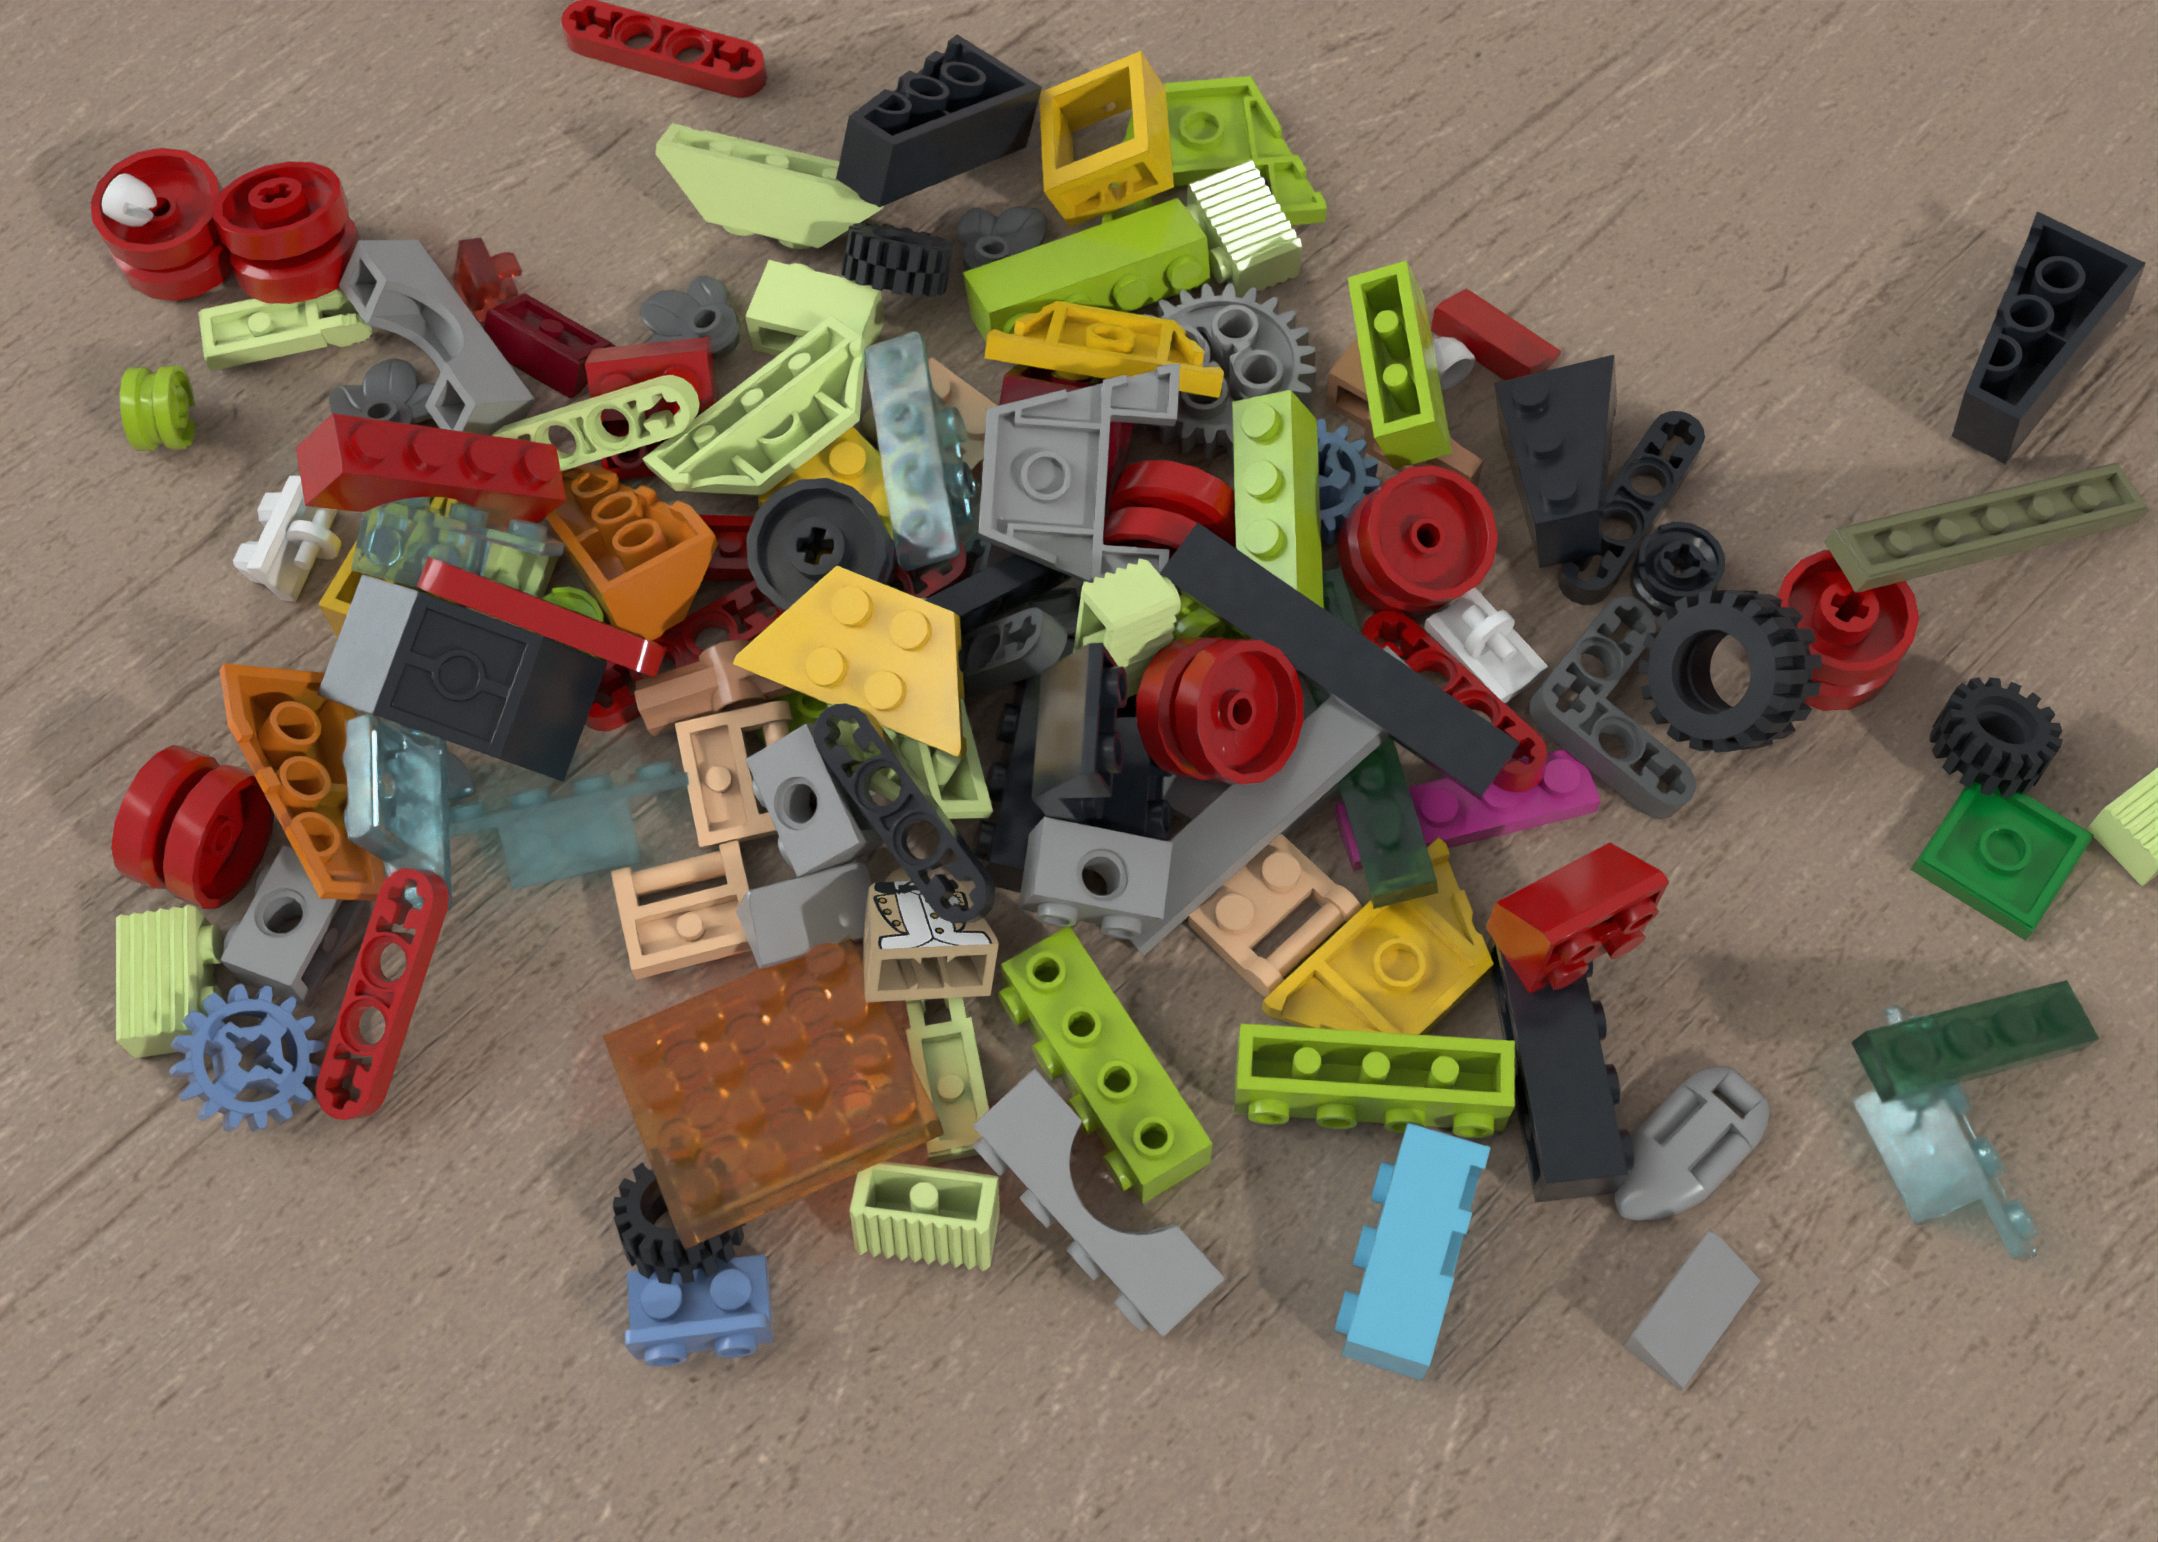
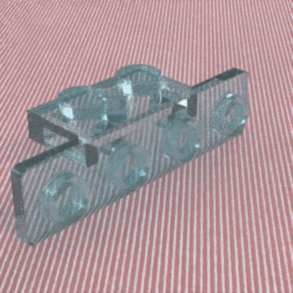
M914 331L868 346L864 350L897 563L905 571L950 559L960 553L956 526L973 521L969 498L976 496L973 474L969 465L962 458L960 443L967 440L963 418L956 407L950 408L933 390L925 340L919 332Z
M431 497L409 498L383 504L363 513L351 570L418 588L417 583L428 556L484 576L491 542L540 556L562 555L565 543L546 538L548 527L541 524L510 518L508 527L487 522L489 511L478 507L451 503L450 510L445 511L430 507Z
M370 714L347 720V748L343 752V765L347 773V807L344 811V824L348 833V840L386 862V878L394 871L403 868L432 870L440 875L448 888L449 904L447 911H449L452 907L446 740L382 718L381 723ZM407 888L404 899L412 903V909H421L424 898L416 894V888Z
M673 759L638 766L635 768L637 778L612 783L610 773L581 778L572 781L574 792L549 797L547 787L517 792L509 795L511 806L486 811L483 801L453 806L445 809L447 820H443L432 827L434 840L498 827L513 889L640 862L642 855L628 798L690 785L688 772H684V768L675 769Z
M1897 1004L1883 1010L1914 1070L1853 1099V1102L1914 1223L1922 1226L1981 1198L2011 1257L2015 1260L2026 1261L2037 1256L2036 1250L2030 1239L2039 1236L2037 1227L2023 1202L2019 1198L2009 1201L1997 1178L1998 1175L2005 1173L2002 1160L1986 1135L1976 1138L1964 1115L1973 1110L1971 1102L1961 1083L1953 1073L1945 1077L1942 1074L1932 1054L1940 1050L1941 1047L1928 1021L1921 1013L1912 1016L1908 1010Z

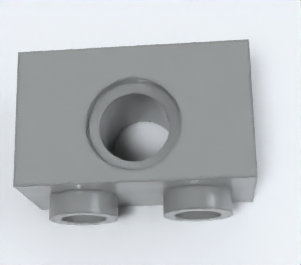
M805 724L745 759L754 778L752 786L755 796L761 805L768 810L779 835L778 847L787 864L794 869L797 877L849 864L885 844L819 753L814 743L813 729L815 724ZM812 790L817 798V809L814 815L809 807V797Z
M1044 817L1029 833L1018 909L1037 913L1036 919L1048 925L1068 927L1076 925L1077 921L1101 925V932L1111 937L1122 939L1139 938L1141 933H1147L1164 918L1173 843ZM1083 869L1094 870L1104 878L1107 885L1106 896L1093 894L1085 887L1082 880Z
M283 845L274 862L266 865L259 874L255 885V897L243 919L236 921L229 929L223 945L224 953L220 960L240 983L259 990L265 985L271 986L272 995L285 1000L293 996L297 999L296 1004L310 1008L366 901L320 899L294 849ZM302 916L296 928L287 933H279L281 926L288 919Z

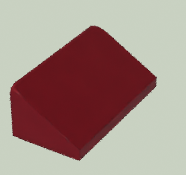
M526 293L486 312L484 330L506 361L568 398L578 395L588 384L585 362L591 350L616 347L612 342Z

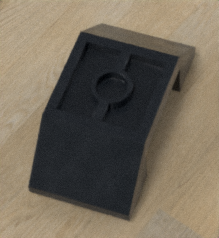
M362 575L317 695L564 782L608 663L542 635L420 591Z
M1089 643L1041 671L1032 800L1048 818L1157 840L1167 839L1171 829V812L1168 801L1163 800L1164 777H1171L1173 774L1160 769L1145 751L1137 728V717L1117 718V708H1124L1127 703L1128 684L1125 669L1122 666L1118 667L1103 643Z

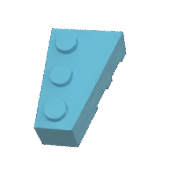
M1407 1124L1394 1165L1381 1161L1370 1201L1383 1204L1377 1228L1363 1225L1352 1265L1363 1268L1365 1271L1359 1293L1356 1294L1345 1290L1334 1331L1347 1335L1341 1356L1420 1381L1423 1380L1430 1367L1454 1281L1453 1274L1463 1236L1467 1234L1472 1212L1470 1210L1478 1179L1482 1170L1485 1169L1491 1147L1414 1124Z

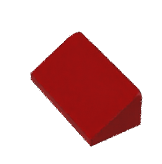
M1467 288L1445 299L1434 309L1431 331L1439 337H1453L1463 343L1475 356V361L1504 380L1546 371L1560 356L1561 350Z

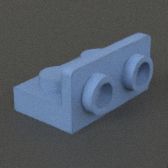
M765 1254L732 1258L728 1264L722 1260H715L718 1272L706 1277L702 1268L693 1270L695 1282L683 1284L680 1273L673 1274L671 1284L659 1283L656 1271L649 1279L639 1274L638 1270L627 1271L630 1330L625 1331L626 1348L636 1360L644 1359L647 1366L665 1367L686 1362L687 1353L715 1350V1356L736 1358L756 1353L757 1344L774 1342L769 1269Z

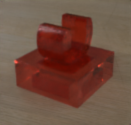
M481 237L459 240L453 282L461 299L476 320L484 322L486 312L496 307L498 300H508L518 295V289L512 277L521 276L522 270L514 253L503 252L490 257Z

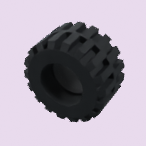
M1751 590L1699 592V596H1685L1676 601L1677 611H1664L1655 621L1661 628V631L1647 634L1643 646L1651 650L1649 659H1640L1639 673H1648L1649 685L1640 687L1643 699L1654 700L1657 706L1650 712L1657 724L1670 723L1667 735L1676 742L1690 741L1689 748L1698 751L1714 750L1715 753L1762 748L1772 745L1775 739L1788 737L1796 731L1792 722L1806 720L1812 711V708L1805 703L1806 697L1818 696L1821 682L1812 680V670L1822 668L1821 654L1811 655L1808 646L1816 642L1817 639L1812 628H1798L1797 626L1803 616L1794 607H1781L1783 599L1772 594H1758V591ZM1729 634L1736 638L1744 647L1751 667L1747 691L1734 707L1728 705L1720 698L1712 684L1710 675L1713 653L1721 640Z

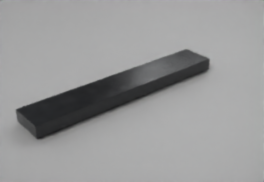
M1198 522L1160 572L1162 577H1167L1171 580L1177 591L1246 639L1262 640L1281 649L1295 667L1298 675L1479 800L1482 799L1519 748L1520 743Z

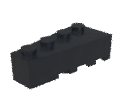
M956 34L948 41L944 53L935 50L925 58L922 70L918 73L909 70L899 78L898 86L894 91L884 89L849 116L836 179L857 192L858 196L865 202L880 208L1026 148L1042 87Z
M2037 211L2007 290L2002 297L1996 317L1964 392L1952 437L2006 464L2127 313L2146 263Z

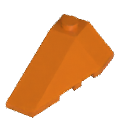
M586 463L561 471L567 501L542 520L555 540L558 541L560 548L591 596L597 600L609 624L653 641L659 638L667 629L684 621L718 545L711 529L690 505L679 500L670 505L659 500L655 490L641 485L635 490L621 484L616 473L593 463Z
M223 663L219 672L228 726L319 898L376 901L379 890L386 878L355 708L317 695L325 673Z

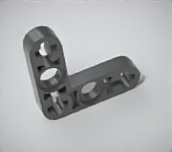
M977 532L964 545L970 561L969 573L966 579L1015 553L978 539ZM1036 607L1000 619L999 616L961 636V649L958 653L959 668L963 673V700L1041 674V671L1055 664L1067 642L1068 631L1066 625Z
M1615 597L1597 615L1533 694L1530 701V714L1534 723L1541 731L1641 812L1653 818H1669L1693 798L1696 790V781L1691 769L1682 759L1606 699L1645 649L1643 644L1647 634L1656 632L1655 617L1645 603L1633 597ZM1622 621L1629 626L1630 630L1617 645L1608 637ZM1588 654L1598 658L1605 666L1607 677L1597 678L1588 674L1580 662V655ZM1570 687L1572 691L1579 695L1564 713L1555 704ZM1607 733L1617 737L1625 748V758H1614L1607 754L1600 745L1599 734ZM1638 760H1641L1644 763V765L1637 771L1638 773L1636 774L1630 768ZM1659 778L1669 785L1665 792L1666 795L1656 787L1659 783Z

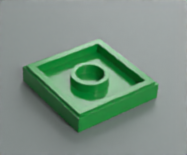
M1973 781L1969 788L1964 787L1910 870L2026 941L2039 924L2094 835L2027 794L2021 795L2016 790L2012 797H2001L2000 791L1996 787L1993 794L1989 796L1980 793L1981 784Z

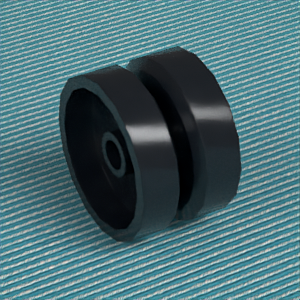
M829 478L798 480L775 491L756 512L747 536L748 567L759 590L783 613L836 566L892 587L897 574L896 546L874 505L853 486ZM825 549L833 550L832 554H823L819 564H815V559L819 552Z

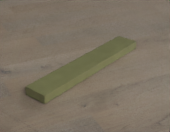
M2116 462L1835 528L1824 542L1855 593L2135 524L2149 512V509Z

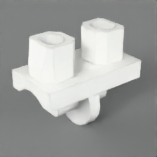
M289 475L282 492L264 494L257 511L259 522L265 528L258 542L248 541L247 543H241L234 557L233 564L250 581L264 584L282 601L296 602L316 557L326 560L336 558L342 543L329 530L338 510L305 506L300 476Z
M1475 587L1463 594L1447 609L1435 613L1426 619L1424 629L1430 636L1504 703L1511 700L1546 674L1547 664L1513 629L1515 621L1505 610L1497 611Z

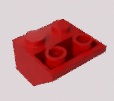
M710 336L592 349L585 362L590 398L660 376L674 375L686 380L696 391L699 399V410L696 417L719 401ZM662 397L651 409L644 411L645 418L647 420L652 414L663 410H670L674 416L680 410V406L677 401L667 402ZM611 408L601 411V422L607 432L617 437L628 435V420L621 412ZM667 439L600 459L601 466L616 473L619 479L655 476L656 474L646 466L642 458Z
M1609 842L1495 902L1486 929L1529 994L1549 983L1554 990H1558L1580 978L1589 968L1587 963L1605 953L1611 959H1616L1639 946L1646 938L1643 932L1647 924L1659 913L1657 905L1669 881L1660 869Z

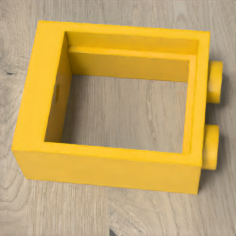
M1138 51L1041 92L1039 106L1043 189L1070 228L1174 187L1166 88L1142 51ZM1132 109L1133 139L1074 162L1072 132ZM1111 183H1118V184H1120L1119 186H1116V187H1111V186H1109V184H1111Z

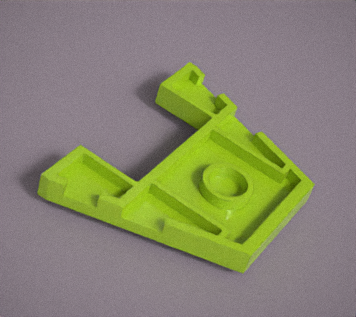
M1252 76L1162 83L1166 88L1174 186L1188 185L1252 160L1255 169L1259 171L1260 177L1267 180L1270 194L1274 195L1275 202L1279 203L1280 209L1284 212L1286 220L1290 222V225L1325 223L1326 201L1320 191L1315 193L1306 178L1307 169L1298 154L1293 155L1282 137L1281 125ZM1132 113L1124 142L1134 138ZM1112 183V186H1111V187H1116V186H1119L1120 184H1118V183ZM1151 196L1104 214L1102 224L1152 207Z

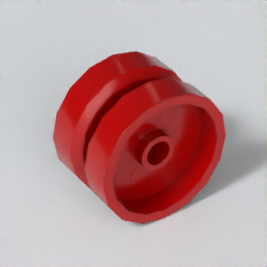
M169 148L137 152L113 165L97 183L90 202L92 223L111 251L113 259L132 288L150 298L178 301L201 296L222 284L233 271L230 263V250L222 242L213 219V203L223 188L216 175L203 159L186 150ZM121 174H130L144 182L152 189L155 195L157 205L149 208L154 216L151 221L142 226L132 227L123 225L106 216L102 210V199L108 185Z
M295 161L263 166L239 176L222 189L213 203V219L222 242L230 250V263L238 284L249 297L265 303L292 304L316 299L340 288L339 284L360 237L355 222L349 217L348 201L340 178L330 168L313 162Z
M1144 460L1130 464L1119 474L1109 501V515L1104 519L1103 544L1169 550L1170 560L1198 522L1236 548L1235 491L1221 479L1199 468L1174 461Z
M1429 465L1405 469L1355 503L1341 525L1337 550L1342 575L1356 597L1376 612L1392 610L1413 618L1426 616L1479 585L1494 563L1498 534L1493 511L1480 490L1458 472Z
M1822 550L1801 559L1784 577L1776 597L1783 599L1781 607H1794L1803 616L1797 624L1798 628H1812L1817 639L1816 642L1808 646L1811 655L1821 654L1822 668L1812 670V680L1821 682L1819 695L1806 697L1805 703L1810 707L1823 711L1851 710L1873 700L1889 683L1898 668L1899 662L1909 650L1919 622L1915 594L1906 581L1855 593L1830 550Z
M1200 636L1178 638L1160 649L1147 666L1136 697L1137 728L1145 751L1160 769L1180 778L1213 779L1222 783L1239 785L1264 782L1284 767L1296 749L1304 721L1303 691L1295 667L1281 649L1262 640H1225L1217 637Z
M171 745L157 752L138 771L124 794L114 822L111 849L114 866L125 878L150 888H168L176 898L201 908L218 909L233 900L253 876L264 856L272 834L275 813L253 772L238 766H220L212 756L188 747Z

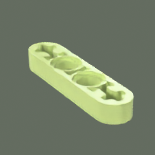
M674 375L660 376L505 425L496 430L491 436L551 444L548 436L549 427L553 425L566 427L575 437L576 450L573 453H564L557 450L560 469L564 471L680 434L698 414L699 399L692 385L683 378ZM662 397L667 402L677 401L680 406V410L674 416L670 410H663L652 414L647 420L645 418L644 411L651 409ZM611 408L621 412L628 420V435L617 437L607 432L601 422V411Z

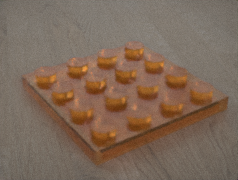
M849 935L837 944L823 943L815 946L806 957L756 970L603 1036L675 1229L685 1249L944 1135L939 1117L883 1003L866 1002L864 995V964Z

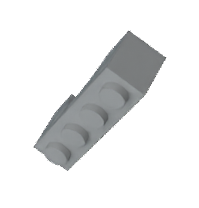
M358 240L339 286L367 325L391 331L408 339L425 351L436 363L441 373L425 408L441 429L491 436L496 430L505 425L526 419L535 401L534 397L419 240Z
M1033 1069L972 1125L982 1136L973 1144V1147L999 1176L1011 1168L1028 1187L1019 1197L1046 1228L1057 1220L1075 1239L1066 1250L1093 1280H1096L1104 1272L1122 1291V1294L1113 1302L1141 1333L1152 1325L1164 1337L1225 1278L1175 1222L1152 1230H1125L1100 1220L1084 1205L1073 1185L1069 1161L1072 1143L1082 1120L1036 1069Z

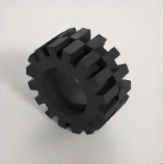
M855 223L850 225L848 229L841 273L845 275L844 278L854 280L856 284L862 286L871 285L872 289L880 291L884 289L891 290L892 293L900 295L904 292L912 296L922 297V294L929 297H935L937 294L943 295L946 292L953 246L951 242L945 241L944 238L931 236L930 233L923 231L914 232L911 228L903 227L900 229L888 224L879 226L875 223H866L865 225Z
M1980 677L1970 679L1967 686L1961 683L1956 687L1932 726L1930 742L1936 743L1932 752L1936 759L1947 758L1942 768L1949 775L1957 770L1962 773L1963 776L1959 783L1968 788L1975 781L1981 784L1980 793L1989 796L1993 794L1996 787H1998L2001 797H2012L2016 790L2021 795L2029 792L2032 786L2037 784L2062 745L2063 739L2059 738L2063 732L2061 724L2051 723L2056 714L2050 706L2039 709L2037 705L2041 698L2033 692L2027 698L2020 695L2019 691L2022 686L2011 682L2008 688L2005 689L2001 686L2000 678L1989 677L1985 685ZM1989 733L1996 735L2003 741L1991 736Z
M676 1150V1161L667 1163L665 1153L653 1156L656 1167L648 1170L643 1163H640L632 1169L636 1183L624 1178L618 1187L621 1197H614L613 1210L615 1216L613 1218L626 1258L632 1267L637 1264L639 1274L647 1279L656 1271L659 1283L671 1284L674 1273H680L683 1284L695 1282L693 1270L702 1268L706 1277H709L718 1272L715 1259L718 1257L728 1264L735 1256L732 1244L741 1246L744 1239L742 1226H746L745 1216L733 1174L729 1176L727 1166L720 1160L713 1165L711 1155L699 1152L695 1162L691 1161L689 1150ZM696 1205L705 1208V1211L695 1221L685 1226L661 1228L654 1225L660 1216L675 1207Z

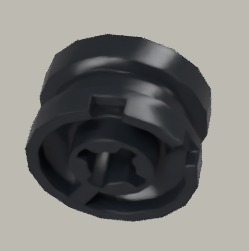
M1671 522L1659 525L1657 531L1650 536H1645L1639 547L1630 573V588L1634 597L1645 603L1653 615L1657 617L1664 611H1677L1675 602L1685 596H1699V592L1717 590L1718 584L1725 572L1724 552L1719 541L1707 530L1697 525L1685 522ZM1673 565L1682 567L1684 569L1683 574H1675V567Z

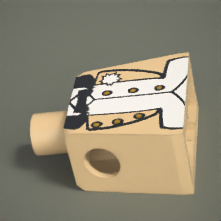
M897 869L886 878L885 882H876L868 890L863 934L864 996L866 1002L991 996L999 945L997 937L985 918L974 923H951L940 918L930 907L904 869ZM949 879L955 889L954 895L948 899L951 906L965 905L970 909L973 902L970 900L969 893L963 884Z

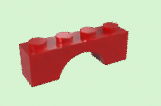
M332 413L296 447L305 506L364 513L380 505L398 500L418 497H443L469 504L472 508L474 525L528 531L567 501L557 448L553 444Z

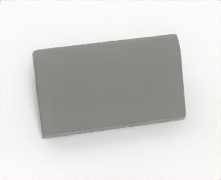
M864 861L752 889L744 894L736 913L759 970L863 941L868 890L871 886L869 872Z
M1709 1229L1623 1347L1678 1389L1682 1390L1761 1280L1720 1236Z

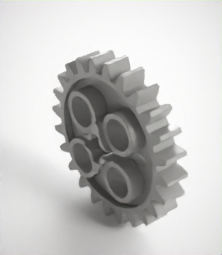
M1233 283L1226 285L1222 296H1214L1209 284H1203L1201 298L1193 299L1185 289L1180 290L1179 306L1174 307L1163 299L1158 302L1159 318L1175 320L1186 331V337L1195 341L1205 351L1202 366L1220 367L1224 371L1220 398L1179 391L1175 426L1160 425V442L1165 445L1176 436L1182 438V453L1184 454L1189 453L1195 444L1199 443L1204 444L1206 459H1211L1215 454L1217 445H1225L1231 458H1234L1232 402L1228 396V386L1225 378L1230 377V394L1235 401L1291 390L1306 408L1310 407L1311 389L1315 388L1316 350L1315 347L1308 346V328H1296V312L1294 310L1278 315L1277 297L1274 296L1260 305L1257 303V288L1252 287L1243 298L1235 297ZM1200 332L1205 333L1211 343L1212 355L1215 362H1210V348L1206 339L1204 340ZM1234 336H1236V337H1242V338H1236V339H1234V338H1228V337H1234ZM1254 381H1264V382H1267V383L1255 384V383H1251V382H1254ZM1201 401L1212 402L1211 404L1206 405L1197 404V402ZM1143 424V428L1145 430L1153 429L1159 426L1154 424Z

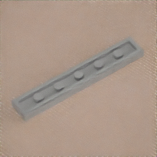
M1388 646L1383 649V650H1385L1386 652H1388L1389 654H1391L1393 657H1395L1396 659H1398L1399 661H1401L1402 663H1404L1405 665H1407V664H1406L1396 653H1394ZM1332 697L1328 698L1303 721L1296 749L1280 771L1261 783L1232 784L1168 841L1172 842L1173 846L1164 918L1147 933H1141L1139 938L1129 939L1143 956L1146 955L1184 921L1188 915L1194 912L1385 741L1388 736Z

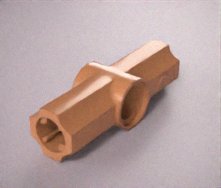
M731 640L716 644L703 651L699 656V662L658 674L656 677H648L636 681L634 694L646 729L655 737L676 730L675 723L769 703L768 700L797 691L733 665L736 655L750 641Z

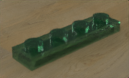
M2067 980L1867 1030L1853 1040L1851 1044L1882 1104L2078 1052L2099 1040V1037Z

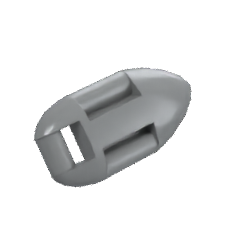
M1718 1066L1706 1068L1685 1080L1631 1136L1634 1150V1167L1632 1170H1628L1626 1179L1618 1191L1615 1192L1616 1207L1620 1216L1636 1221L1660 1220L1682 1213L1707 1199L1760 1142L1769 1120V1105L1766 1097L1731 1067ZM1715 1090H1718L1726 1099H1728L1735 1107H1737L1745 1115V1117L1741 1119L1723 1101H1721L1717 1096H1715L1713 1092Z

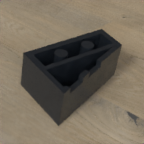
M1605 356L1494 383L1499 429L1539 568L1601 554L1607 499V478L1609 461H1611L1612 432L1617 406L1615 356Z

